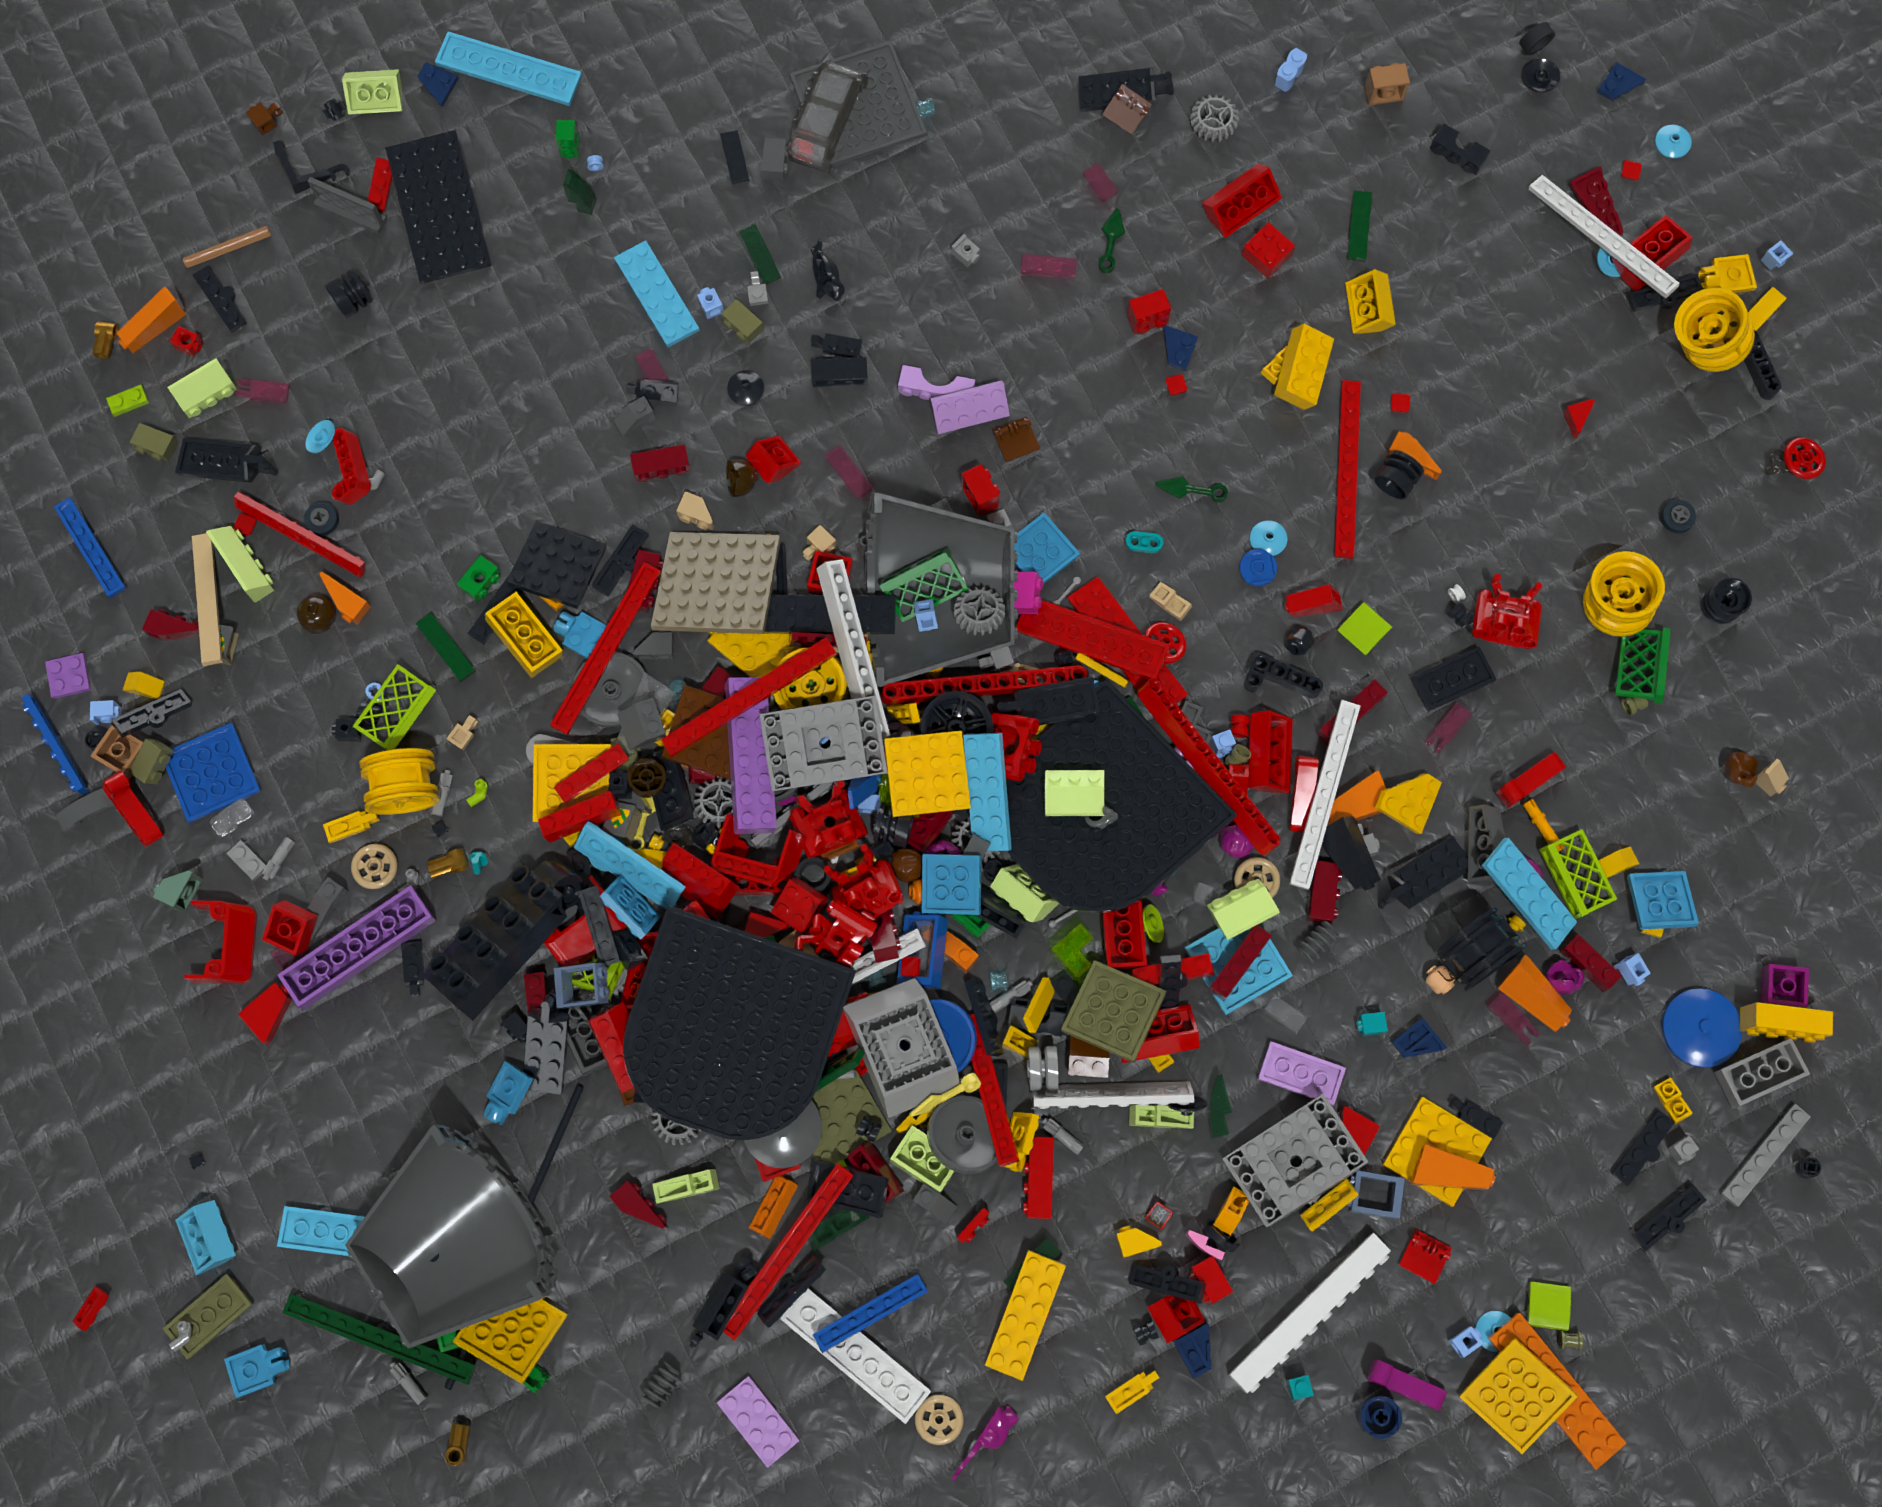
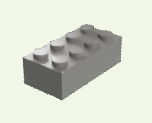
M1792 1038L1714 1072L1732 1109L1810 1075Z

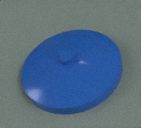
M1692 989L1681 993L1668 1004L1662 1017L1661 1030L1666 1046L1677 1059L1693 1067L1709 1068L1724 1063L1734 1055L1742 1039V1031H1739L1740 1016L1738 1011L1726 997L1709 989Z
M943 999L929 1000L956 1064L957 1071L960 1073L968 1066L976 1050L977 1034L975 1025L969 1014L956 1003ZM900 1041V1049L908 1051L910 1048L908 1041Z

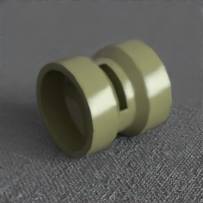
M1625 697L1621 700L1622 707L1629 716L1636 714L1639 709L1643 710L1648 707L1647 699Z
M1237 744L1232 749V753L1225 758V763L1228 767L1229 764L1244 765V762H1247L1251 757V753L1245 746Z

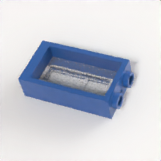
M913 912V915H905L903 935L918 929L926 947L906 956L919 957L921 959L918 977L901 976L902 959L899 960L897 984L915 978L922 988L940 989L948 926L947 918L942 917L938 913L924 915L922 912Z

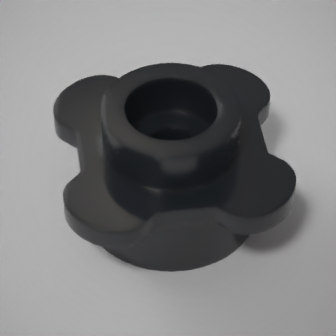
M1068 649L1066 651L1060 650L1056 654L1055 661L1059 664L1058 667L1070 666L1073 663L1072 651Z

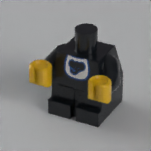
M711 822L703 823L690 838L703 851L713 854L722 829L716 830Z

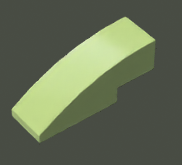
M1131 1105L1129 1126L1193 1129L1194 1112L1190 1116L1181 1115V1112L1170 1109L1168 1106Z
M716 1169L687 1174L653 1184L656 1204L720 1189Z

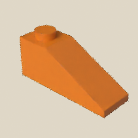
M1399 431L1389 449L1387 457L1391 451H1402L1415 458L1424 469L1423 474L1437 480L1442 472L1439 466L1411 434Z
M321 571L319 575L337 609L342 614L341 618L349 624L354 622L358 625L371 606L367 601Z
M929 927L921 936L931 945L934 927ZM947 931L944 956L967 974L979 959V955Z

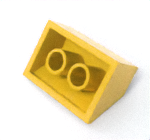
M1374 269L1345 282L1354 334L1381 332L1396 325L1388 274Z

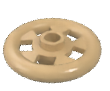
M369 844L362 847L354 855L351 863L353 878L359 885L367 889H379L388 885L394 879L398 868L395 854L390 848L382 844ZM377 852L385 854L382 860L375 857ZM368 854L370 858L364 863L361 859L364 855ZM373 864H378L376 870H372ZM384 864H390L389 872H383ZM365 868V871L368 873V875L362 877L359 872V870ZM380 875L381 880L373 882L372 876Z
M1261 857L1249 858L1242 862L1235 872V888L1239 889L1249 881L1254 880L1255 877H1259L1273 898L1280 887V875L1276 866L1271 861ZM1254 865H1261L1262 871H1254ZM1245 871L1250 873L1247 881L1242 879ZM1271 873L1273 881L1267 882L1265 874Z
M933 1395L926 1398L915 1414V1425L919 1435L925 1441L934 1445H945L952 1442L958 1437L963 1428L964 1417L961 1407L954 1399L946 1395ZM943 1403V1410H934V1404ZM953 1410L956 1419L950 1421L947 1412ZM925 1411L931 1412L929 1421L923 1420ZM937 1416L943 1417L941 1424L936 1423L935 1418ZM949 1425L952 1431L945 1435L942 1430ZM929 1426L937 1430L935 1436L927 1431Z

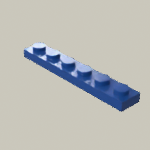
M69 497L55 505L54 509L107 596L112 598L127 589L74 501Z
M29 694L21 697L25 703L22 705L27 714L32 715L33 720L31 721L37 730L40 729L43 734L41 739L46 745L51 747V756L61 764L59 769L65 777L68 776L70 788L73 792L77 791L81 795L89 792L35 698Z
M917 1274L819 1330L812 1336L823 1354L925 1295L928 1291Z

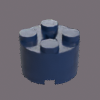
M1373 1396L1361 1403L1357 1413V1420L1365 1434L1373 1438L1385 1439L1393 1436L1401 1427L1402 1412L1398 1405L1390 1398ZM1379 1411L1380 1415L1384 1416V1419H1381L1380 1423L1379 1420L1376 1419V1415L1379 1414Z

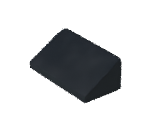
M629 929L613 932L612 936L619 959L626 970L647 960V956Z

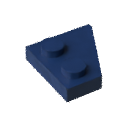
M425 62L417 76L422 85L427 88L428 92L441 107L444 106L458 81L457 75Z
M1616 62L1597 93L1614 101L1620 98L1622 94H1627L1633 88L1643 85L1646 78Z

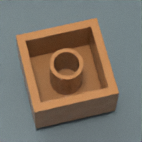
M1393 63L1390 66L1370 68L1364 85L1368 106L1404 100L1410 84L1405 63Z
M111 725L91 754V757L116 773L122 771L127 779L130 780L133 775L129 773V770L143 742L130 734L122 738Z

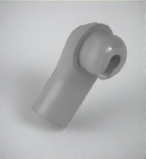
M377 470L373 478H369L371 483L370 491L376 490L385 476L383 472Z
M414 869L406 871V884L398 889L399 893L410 885L414 889L418 887L419 874Z
M186 1321L178 1323V1338L169 1344L174 1352L187 1344L191 1339L192 1327Z

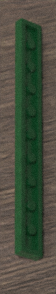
M294 1294L289 1295L282 1312L285 1315L466 1385H469L477 1366L447 1353H440L439 1350L423 1344L407 1348L401 1342L400 1335Z

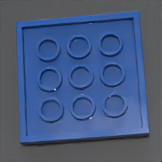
M229 723L172 748L174 752L166 766V770L188 823H192L261 792L233 723Z

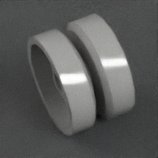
M1056 1046L1045 1047L1044 1059H1041L1039 1047H1028L1027 1078H1029L1030 1091L1041 1090L1042 1078H1045V1086L1048 1090H1058Z

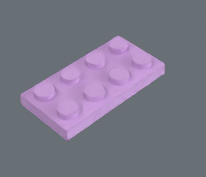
M1002 380L930 399L938 434L1010 416Z
M1270 1041L1258 1080L1311 1099L1324 1094L1331 1106H1334L1346 1068Z
M749 1376L717 1402L767 1468L800 1441Z

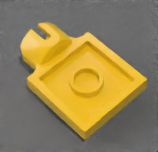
M1748 254L1714 258L1711 261L1712 266L1703 267L1698 274L1700 281H1705V283H1701L1704 289L1723 288L1733 293L1754 291L1757 288Z
M1013 1112L1010 1126L1020 1161L1003 1167L1010 1168L1012 1171L1022 1172L1026 1162L1025 1155H1029L1033 1147V1137L1039 1125V1115Z

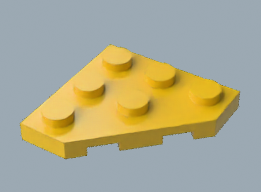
M1421 774L1412 780L1397 784L1395 787L1382 790L1375 809L1414 833L1422 834L1442 782L1430 774Z

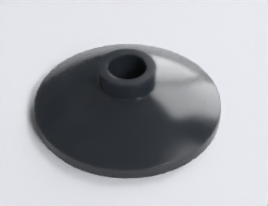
M1537 59L1528 64L1525 69L1524 78L1531 89L1537 92H1549L1557 87L1561 74L1559 68L1552 61Z
M752 371L737 372L728 382V395L736 404L742 406L755 404L763 396V380ZM745 383L748 384V387L746 388L742 387V385Z
M1194 1096V1103L1187 1105L1169 1103L1167 1106L1170 1109L1181 1112V1115L1190 1116L1193 1112L1204 1109L1207 1106V1102L1203 1098Z

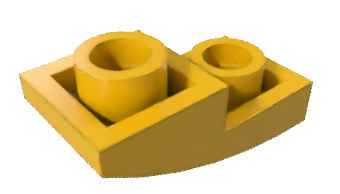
M1287 346L1261 371V374L1274 385L1278 382Z
M1672 1078L1654 1086L1661 1104L1671 1120L1675 1122L1674 1124L1693 1114L1681 1097L1682 1093Z

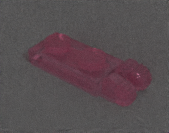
M248 379L237 380L238 385L250 387V392L240 389L235 390V395L238 397L257 401L287 403L290 389L289 384L258 380L250 381Z
M1457 702L1433 731L1434 734L1426 744L1428 746L1432 745L1437 736L1442 739L1443 742L1435 750L1439 754L1444 746L1449 744L1472 713Z
M1501 993L1487 1006L1525 1045L1528 1046L1531 1041L1521 1031L1524 1027L1534 1037L1540 1035L1538 1030L1530 1023V1020L1504 993Z

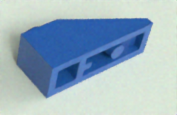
M882 774L851 779L848 789L850 809H854L877 792L879 784H882Z

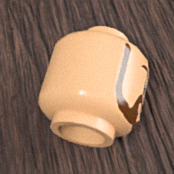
M1434 965L1426 972L1429 975L1426 978V983L1436 994L1442 993L1444 995L1455 986L1453 983L1455 977L1443 965L1438 968Z

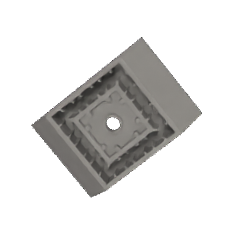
M876 696L759 714L772 791L888 773ZM823 737L830 739L831 745L829 748L821 747L820 740Z
M915 978L843 1007L858 1048L865 1052L863 1060L887 1119L917 1107L931 1095H940L960 1084L956 1064L928 996ZM901 1040L908 1041L910 1045L908 1051L900 1049L899 1043Z
M1324 1094L1222 1158L1266 1228L1292 1214L1368 1163V1160ZM1292 1157H1301L1302 1164L1299 1167H1293L1291 1165Z

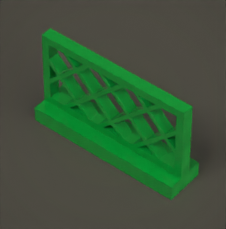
M948 547L883 579L879 585L887 596H893L891 590L895 588L903 590L902 598H896V612L902 622L916 616L914 603L903 600L906 591L916 594L914 602H917L918 596L935 600L933 601L935 607L967 591L969 588L951 557V551ZM949 562L952 567L951 574L941 572V566ZM932 572L937 574L935 582L924 580L925 573ZM939 575L950 578L947 587L937 584ZM911 580L920 582L918 591L907 588L908 582ZM951 580L960 581L962 588L958 590L949 588ZM922 583L933 586L931 595L920 592ZM935 587L946 590L944 597L938 598L933 596ZM902 604L912 606L911 613L904 616L901 611Z
M1663 628L1662 631L1643 629L1635 634L1638 639L1632 643L1626 636L1622 637L1616 696L1654 700L1655 704H1662L1671 629ZM1655 636L1657 641L1650 645L1645 638ZM1640 641L1647 647L1641 652L1634 646ZM1630 648L1636 654L1631 659L1624 654ZM1648 651L1655 655V658L1651 661H1648L1643 656ZM1638 658L1645 663L1639 669L1632 663ZM1627 665L1634 670L1628 676L1622 670ZM1647 667L1653 672V675L1648 678L1641 672ZM1637 674L1644 680L1638 685L1631 680ZM1626 681L1633 687L1629 691L1620 690L1621 685ZM1647 684L1652 691L1651 693H1643L1639 688Z

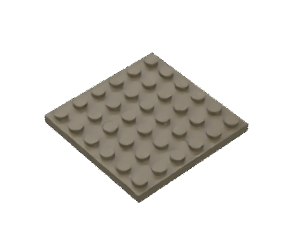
M670 532L651 621V629L657 631L764 634L781 542L780 535Z

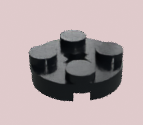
M1209 1218L1203 1225L1202 1233L1209 1239L1212 1238L1217 1242L1216 1246L1222 1252L1227 1250L1235 1252L1240 1246L1239 1243L1235 1244L1237 1238L1233 1234L1229 1235L1213 1225L1215 1220Z

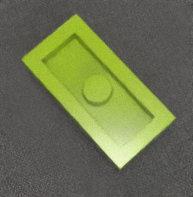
M142 385L106 398L114 417L149 404Z

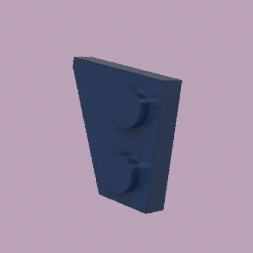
M1165 325L1163 331L1165 334L1168 366L1186 371L1198 336Z
M1423 1018L1392 1042L1403 1058L1443 1051L1447 1048Z
M1208 1323L1173 1342L1193 1379L1211 1370L1210 1326Z

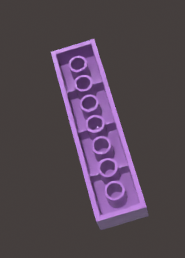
M761 677L728 678L725 683L726 699ZM768 698L727 723L734 834L773 833L777 828L775 795L771 788L759 715L769 713Z
M410 885L279 973L278 977L296 1005L305 1010L436 920L416 890Z

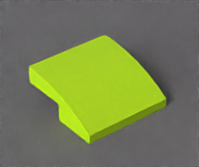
M1363 602L1340 626L1338 631L1363 654L1367 655L1389 632L1392 626Z
M1530 1282L1529 1304L1527 1306V1322L1530 1326L1568 1331L1571 1310V1287Z

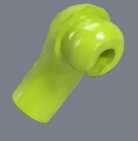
M483 779L475 781V794L466 799L471 807L486 798L488 786Z

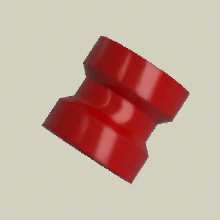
M1232 715L1230 720L1232 728L1230 730L1233 737L1247 738L1249 736L1247 725L1250 723V717L1246 715Z

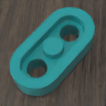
M1133 531L1127 535L1125 544L1130 551L1158 553L1163 547V538L1156 533ZM1136 540L1138 544L1133 545L1131 542ZM1155 542L1157 546L1152 547L1150 543Z

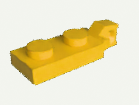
M358 811L325 823L323 827L328 842L331 844L371 828L370 824L380 820L378 814H366L365 811Z
M1156 1371L1147 1376L1142 1372L1106 1395L1105 1398L1117 1414L1153 1389L1151 1383L1160 1377Z

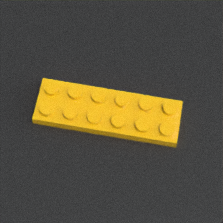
M1028 1250L985 1366L1023 1381L1066 1268L1065 1264Z

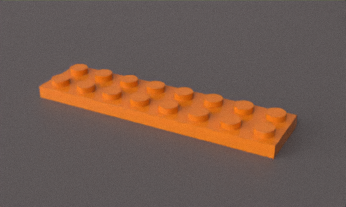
M1517 1313L1493 1333L1488 1340L1500 1353L1515 1337L1578 1394V1397L1555 1422L1593 1469L1597 1470L1627 1443L1521 1313Z

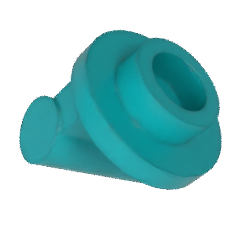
M482 852L470 854L469 859L472 862L473 872L478 875L481 873V867L486 866L489 860Z

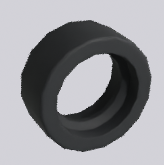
M1543 22L1529 30L1520 39L1519 44L1527 55H1532L1547 46L1555 37V32L1547 22Z
M818 857L803 859L795 870V878L802 880V873L807 866L817 865L824 871V867L828 864ZM825 873L823 883L812 888L823 893L829 888L832 878Z

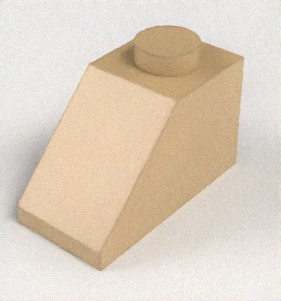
M1778 758L1766 766L1757 776L1756 784L1770 796L1775 793L1780 794L1787 787L1785 783L1789 779Z

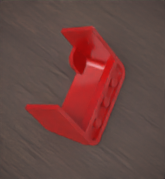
M727 814L711 865L714 870L723 874L768 886H776L797 868L806 837L789 829L778 866L748 859L749 846L746 842L739 840L740 834H734L733 815Z
M591 875L588 878L594 886H598L601 895L604 891ZM603 904L612 934L613 932L626 930L628 926L616 917V913L611 908ZM585 914L561 933L556 929L544 942V945L561 967L582 965L596 954Z
M191 901V905L198 910H210V915L213 919L224 921L221 959H213L206 964L204 975L184 974V979L192 983L245 984L249 982L253 973L257 924L256 911L250 906L224 901Z

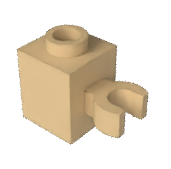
M819 525L807 536V543L810 546L803 551V556L809 561L814 557L815 551L832 554L836 550V540Z

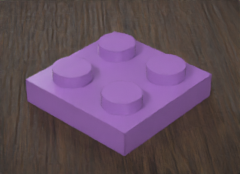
M84 653L45 662L50 693L53 699L91 691Z

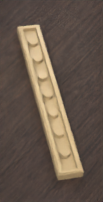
M205 533L192 536L201 663L203 666L223 663L213 542L208 534Z

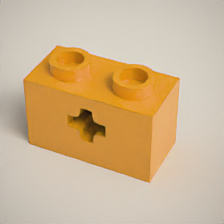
M1236 1187L1232 1188L1213 1224L1229 1235L1235 1230L1249 1203L1243 1191Z

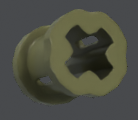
M1560 1331V1349L1577 1348V1350H1582V1332L1573 1334Z

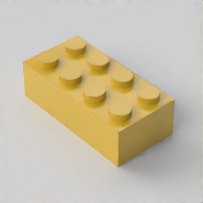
M1306 324L1293 328L1274 396L1303 410L1317 405L1334 338Z
M517 592L485 613L486 622L531 679L562 657L563 650Z
M1756 1002L1740 1007L1739 1031L1747 1032V1035L1759 1036L1760 1033L1766 1034L1767 1038L1785 1036V1040L1801 1038L1803 1042L1815 1043L1816 1040H1825V1037L1833 1035V1012Z

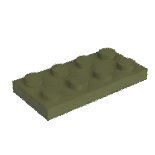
M226 1274L168 1323L163 1330L174 1341L178 1338L179 1334L178 1323L181 1321L190 1323L192 1327L191 1339L179 1349L185 1358L190 1360L253 1304L232 1277Z

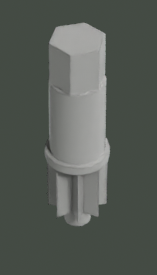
M445 770L440 775L437 794L440 802L433 806L432 815L443 817L453 775H450L451 771Z
M287 837L284 838L262 871L264 880L268 881L269 878H274L295 842Z
M1022 981L990 1002L994 1013L1012 1003L1013 997L1020 998L1031 991L1030 987L1033 986L1031 981Z
M1045 1118L1042 1121L1044 1124L1043 1128L1078 1155L1083 1149L1084 1145L1063 1129V1126H1060L1051 1118L1049 1120Z
M394 1361L390 1364L392 1368L390 1372L416 1404H421L427 1396L401 1363L396 1364Z

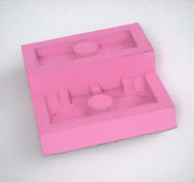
M1191 1230L1186 1232L1188 1239L1203 1253L1210 1257L1213 1256L1218 1261L1223 1259L1225 1252L1206 1245L1208 1237Z

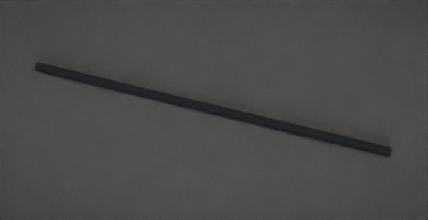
M576 1086L527 1197L532 1205L584 1088ZM461 1348L457 1358L465 1360L468 1352ZM448 1378L444 1388L452 1390L456 1380Z

